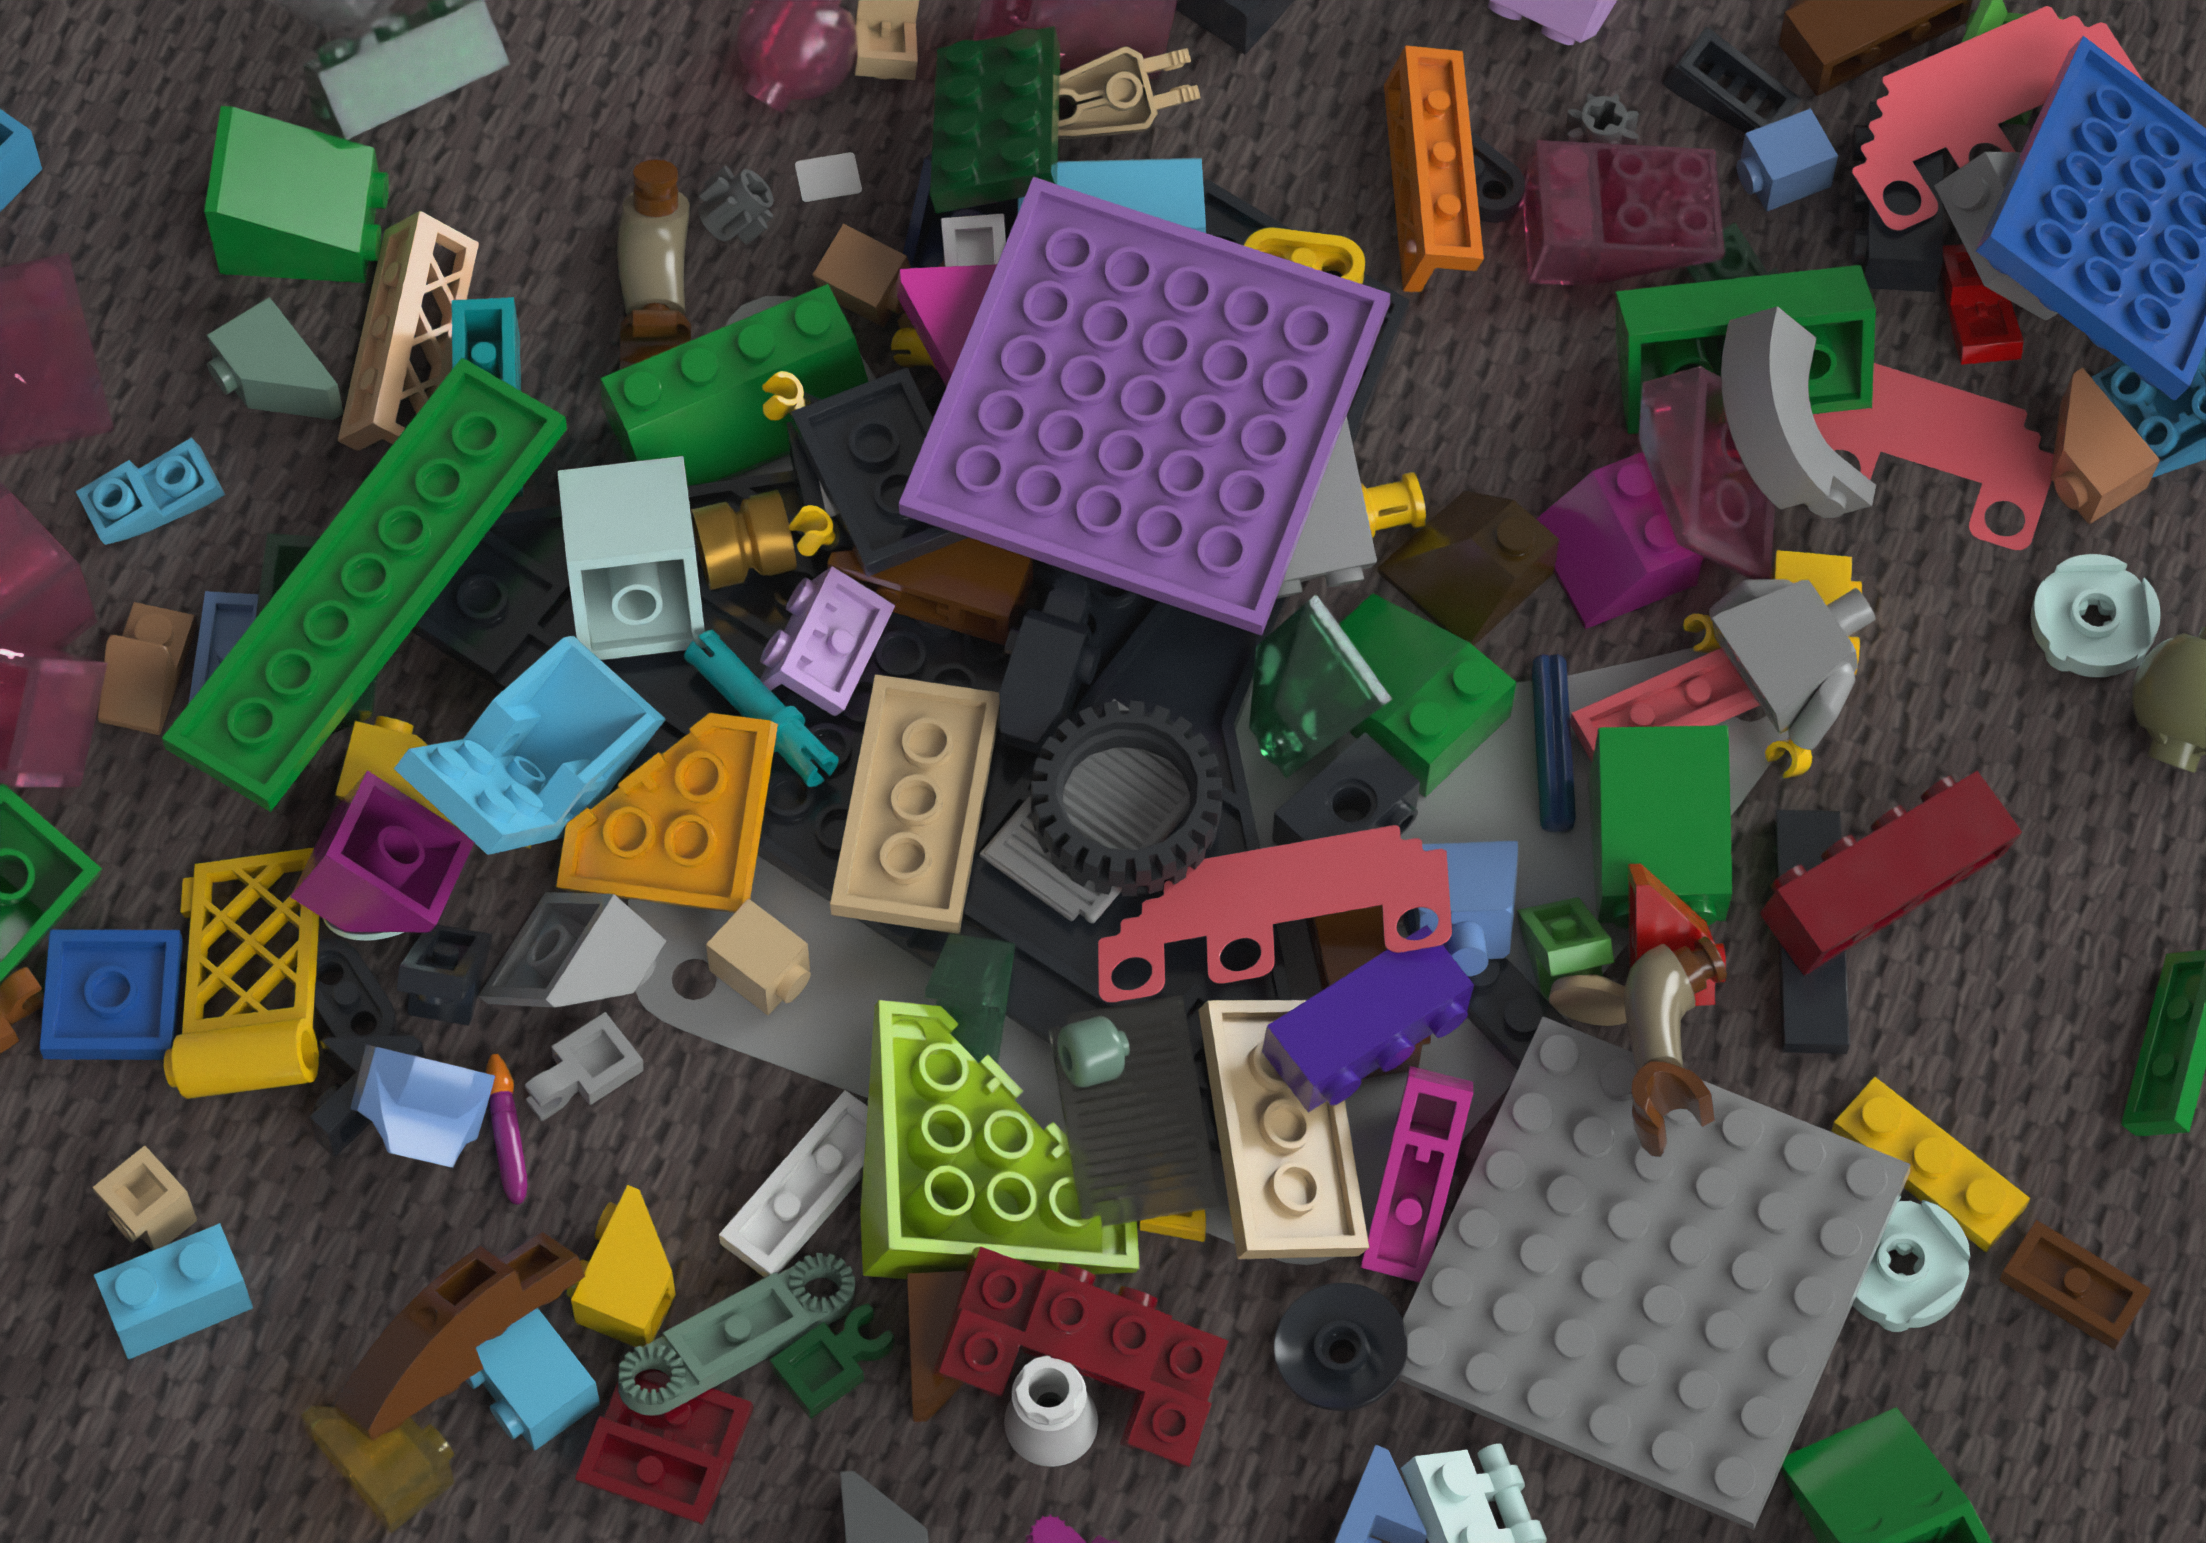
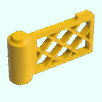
M314 848L195 864L194 877L183 878L180 912L185 918L191 917L182 1034L175 1037L172 1048L167 1049L165 1052L164 1071L168 1084L172 1088L177 1087L181 1096L185 1099L305 1084L315 1081L319 1068V1052L313 1029L320 916L290 896L282 903L268 891L284 873L303 871ZM239 879L247 887L220 911L212 904L213 883ZM261 897L275 911L249 935L235 922ZM290 921L299 929V940L278 959L264 945ZM228 929L243 943L217 968L207 959L208 948ZM257 953L272 967L246 992L232 981L231 978ZM297 966V972L295 973L292 970ZM206 972H208L209 974H211L207 979H206ZM284 978H287L296 986L294 1007L267 1010L260 1002ZM223 986L239 998L222 1017L203 1019L204 1005Z

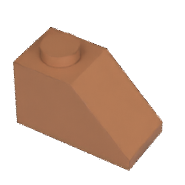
M2081 368L2073 373L2060 403L2051 480L2054 482L2056 492L2062 502L2070 509L2077 510L2085 521L2091 524L2146 489L2160 459L2084 368Z

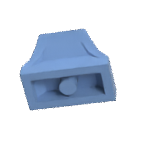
M366 1045L350 1109L360 1112L373 1122L383 1139L388 1153L453 1168L465 1145L478 1138L495 1076Z

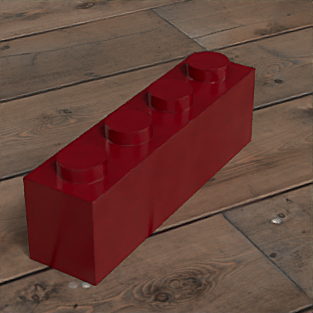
M1978 770L1957 783L1952 776L1943 778L1920 796L1922 804L1906 812L1902 805L1894 807L1870 826L1873 833L1858 842L1852 834L1840 839L1822 853L1820 857L1823 862L1809 871H1806L1802 864L1797 865L1782 874L1770 885L1774 894L1761 910L1760 915L1804 976L1988 866L2008 851L2022 834V831Z

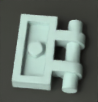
M1502 1444L1487 1446L1477 1453L1484 1471L1482 1474L1476 1473L1468 1450L1414 1456L1400 1468L1415 1508L1425 1527L1429 1543L1547 1542L1540 1521L1531 1519L1521 1494L1525 1483L1517 1465H1510ZM1496 1501L1506 1527L1505 1529H1498L1488 1502Z

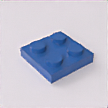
M50 930L40 1051L43 1059L164 1060L165 1052L167 1049L172 1048L177 1033L183 938L180 930Z

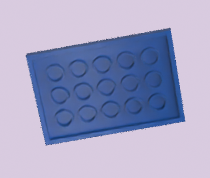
M2082 36L2068 51L1978 244L1976 252L1986 258L1998 272L2008 275L2035 295L2047 309L2059 313L2084 332L2096 346L2108 350L2136 371L2144 382L2157 387L2174 401L2190 387L2206 348V128L2085 36Z

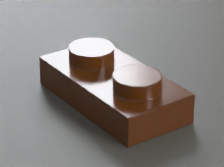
M2038 1220L2030 1228L2003 1270L1999 1280L2114 1351L2152 1290Z

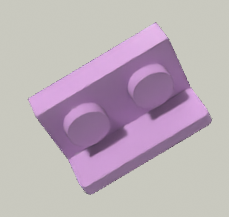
M833 566L812 581L804 578L795 588L787 603L786 610L792 613V616L785 630H778L772 636L761 655L760 662L766 665L760 681L770 691L783 684L833 716L838 715L845 710L895 605Z

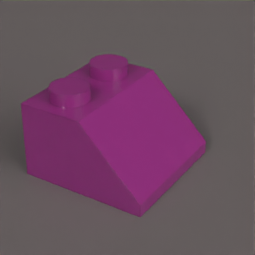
M1649 449L1592 471L1537 518L1542 525L1560 539L1554 573L1584 629L1696 586L1698 583L1704 549Z
M367 770L331 813L290 897L344 932H431L442 914L474 842L461 830Z

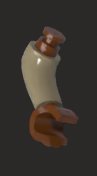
M646 160L634 167L633 180L635 186L633 192L624 199L622 204V216L617 237V258L627 316L620 324V370L691 341V324L684 316V257L690 205L688 199L678 192L676 185L678 181L677 167L665 160Z
M1706 936L1694 942L1695 949L1692 951L1684 946L1672 952L1668 946L1661 944L1642 954L1629 969L1625 985V1016L1637 1071L1632 1080L1631 1089L1633 1125L1642 1148L1655 1157L1662 1156L1667 1144L1663 1116L1677 1109H1687L1694 1115L1701 1127L1715 1121L1711 1092L1694 1072L1683 1068L1680 1032L1681 1019L1688 1010L1695 1007L1696 1000L1694 994L1707 988L1706 980L1710 978L1713 982L1718 983L1727 978L1724 962L1713 942Z

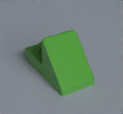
M1579 897L1517 910L1518 922L1538 990L1548 1001L1551 986L1557 979L1574 975L1587 976L1592 974L1603 976L1602 965L1614 963L1611 938Z

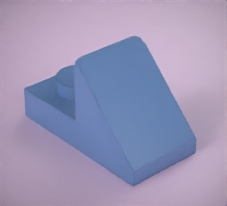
M1375 1445L1335 1543H1382V1541L1372 1538V1536L1390 1543H1426L1427 1533L1389 1450Z

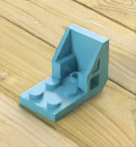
M568 636L563 637L494 698L463 739L408 749L394 770L487 855L564 838L566 824L586 808L592 809L607 796L665 721V718L577 638Z

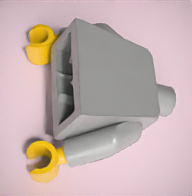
M1787 579L1744 580L1712 605L1709 610L1710 616L1703 614L1687 616L1683 624L1684 630L1697 633L1706 629L1703 641L1695 645L1693 651L1711 653L1722 648L1779 735L1788 730L1790 739L1776 741L1767 746L1765 758L1767 762L1776 761L1784 754L1785 750H1788L1791 754L1792 762L1789 769L1784 772L1783 778L1800 776L1806 773L1811 766L1812 754L1810 749H1814L1834 724L1855 683L1854 672L1858 668L1857 655L1848 637L1875 621L1876 618L1872 608L1858 588L1852 589L1826 605L1809 580H1801L1796 583H1792Z

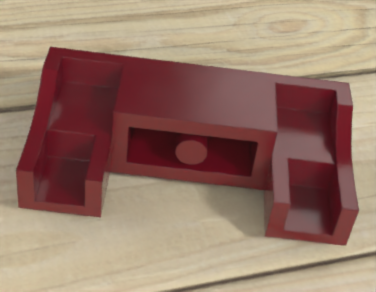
M982 1246L974 1248L962 1279L955 1310L932 1374L942 1378L950 1377L982 1389V1393L999 1397L1003 1395L1018 1351L1035 1358L1048 1355L1051 1358L1071 1363L1085 1377L1130 1394H1137L1120 1445L1152 1453L1169 1460L1170 1464L1181 1468L1190 1467L1212 1403L1208 1402V1398L1228 1340L1173 1320L1171 1315L1155 1310L1158 1299L1142 1291L1120 1286L1116 1295L1095 1287L1093 1284L1096 1275L1079 1267L1058 1262L1055 1271L1051 1269L1042 1270Z

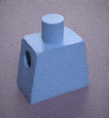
M1518 842L1422 844L1425 851L1441 848L1447 851L1452 935L1442 945L1467 976L1477 975L1486 969L1488 959H1503L1510 954L1516 901ZM1419 907L1403 914L1404 926L1408 936L1428 925L1432 932L1438 926V916L1431 909Z

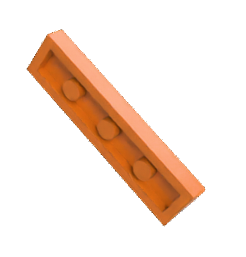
M1405 46L1384 83L1403 291L1421 292L1435 268L1477 271L1484 256L1463 51Z

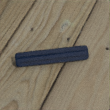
M1542 654L1534 658L1531 668L1540 826L1547 832H1567L1573 829L1576 819L1567 661L1559 654Z

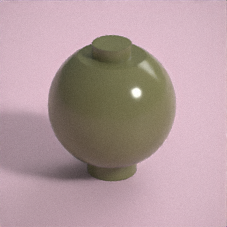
M2203 626L2198 637L2183 633L2173 636L2153 648L2140 664L2132 688V704L2137 722L2153 738L2147 756L2192 773L2196 772L2201 756L2206 755V627Z

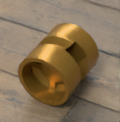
M778 490L750 496L749 499L742 501L739 512H734L726 502L691 510L697 549L710 590L744 582L748 568L754 567L763 576H772L797 569L791 530L788 527V518Z

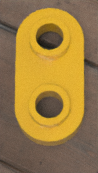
M1265 228L1253 233L1244 244V246L1323 272L1338 271L1343 275L1341 278L1360 284L1363 283L1365 270L1364 254L1355 242L1343 236L1281 228Z

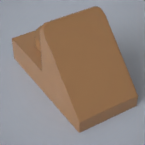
M134 602L123 635H109L106 643L98 711L99 722L156 735L161 734L197 628L195 615Z

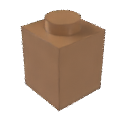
M843 223L814 271L813 277L818 288L829 284L839 305L884 327L893 312L900 314L904 310L897 298L896 282L899 270L910 269L911 266L906 255Z

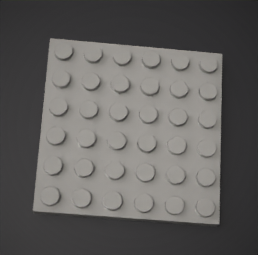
M1542 1017L1403 1318L1408 1337V1355L1404 1370L1398 1380L1754 1530L1910 1174L1911 1164L1703 1081L1712 1094L1715 1121L1701 1127L1694 1115L1687 1109H1677L1663 1116L1667 1135L1664 1153L1661 1157L1651 1156L1642 1148L1633 1125L1631 1089L1632 1080L1637 1074L1633 1053Z

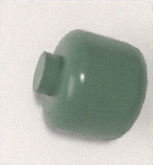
M1099 1016L1068 1024L1060 1030L1058 1035L1057 1047L1061 1066L1068 1080L1076 1087H1088L1114 1080L1122 1074L1125 1066V1056L1129 1055L1130 1051L1129 1043L1125 1033L1122 1030L1118 1031L1108 1018Z

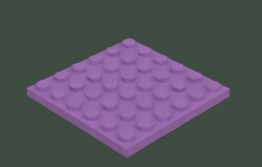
M1033 177L899 501V513L1262 635L1388 310L1390 293Z

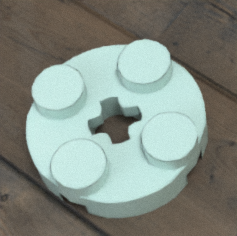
M2079 555L2066 559L2057 565L2055 572L2046 577L2045 581L2043 579L2038 587L2031 608L2032 631L2038 645L2044 650L2048 663L2059 671H2071L2088 677H2109L2138 667L2154 642L2160 624L2159 600L2150 583L2145 578H2143L2141 583L2134 574L2126 571L2128 564L2106 555ZM2088 605H2097L2099 613L2101 615H2110L2112 621L2104 622L2103 626L2097 627L2085 622L2081 616L2085 615Z
M1901 1196L1897 1201L1852 1304L1862 1315L1878 1322L1884 1329L1892 1332H1902L1908 1328L1924 1327L1942 1319L1959 1302L1969 1275V1243L1957 1221L1936 1204L1922 1200L1921 1205L1912 1201H1900ZM1895 1249L1902 1256L1913 1252L1918 1257L1913 1268L1915 1274L1906 1276L1903 1273L1897 1274L1889 1268L1891 1257L1888 1252Z

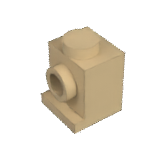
M143 1146L93 1186L96 1195L110 1209L107 1212L108 1216L131 1243L141 1238L152 1250H156L168 1245L197 1221L185 1188L146 1146Z

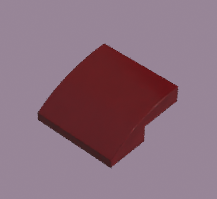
M647 1369L638 1373L634 1381L635 1386L637 1384L640 1386V1390L643 1391L646 1388L648 1393H652V1389H656L657 1393L659 1388H666V1384L670 1383V1378L660 1370ZM617 1382L605 1416H599L575 1480L703 1525L726 1478L754 1406L751 1401L711 1388L669 1412L660 1415H644L633 1411L622 1401Z

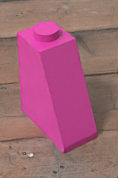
M997 264L899 270L896 282L897 298L946 387Z

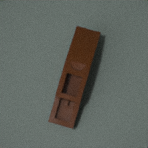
M544 1232L536 1235L501 1259L482 1246L477 1247L425 1287L392 1320L371 1345L351 1374L334 1404L338 1415L373 1441L382 1434L397 1429L407 1418L439 1397L451 1394L459 1388L462 1382L484 1369L476 1347L487 1340L502 1335L510 1325L539 1306L556 1300L564 1290L585 1277L578 1256Z

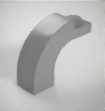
M1778 306L1730 320L1722 354L1721 381L1723 403L1736 449L1750 476L1760 490L1779 509L1804 503L1811 512L1822 518H1835L1844 513L1871 507L1876 484L1839 456L1827 444L1812 414L1808 393V379L1816 337Z

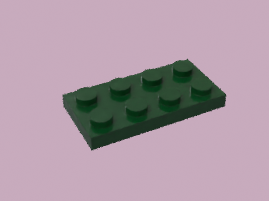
M1055 26L1037 30L1020 29L1005 36L979 41L962 40L951 46L937 48L930 196L936 213L1025 197L1033 177L1057 184L1060 43Z

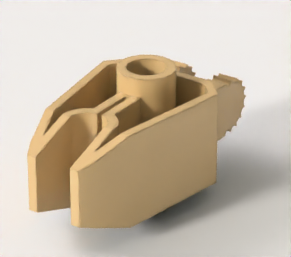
M1125 46L1060 75L1059 98H1065L1072 105L1076 106L1073 108V114L1070 118L1059 121L1058 139L1144 132L1150 127L1157 116V110L1200 99L1198 86H1190L1188 84L1172 88L1167 93L1153 96L1147 75L1160 70L1171 71L1183 67L1185 63L1191 62L1188 48L1143 59L1141 53Z

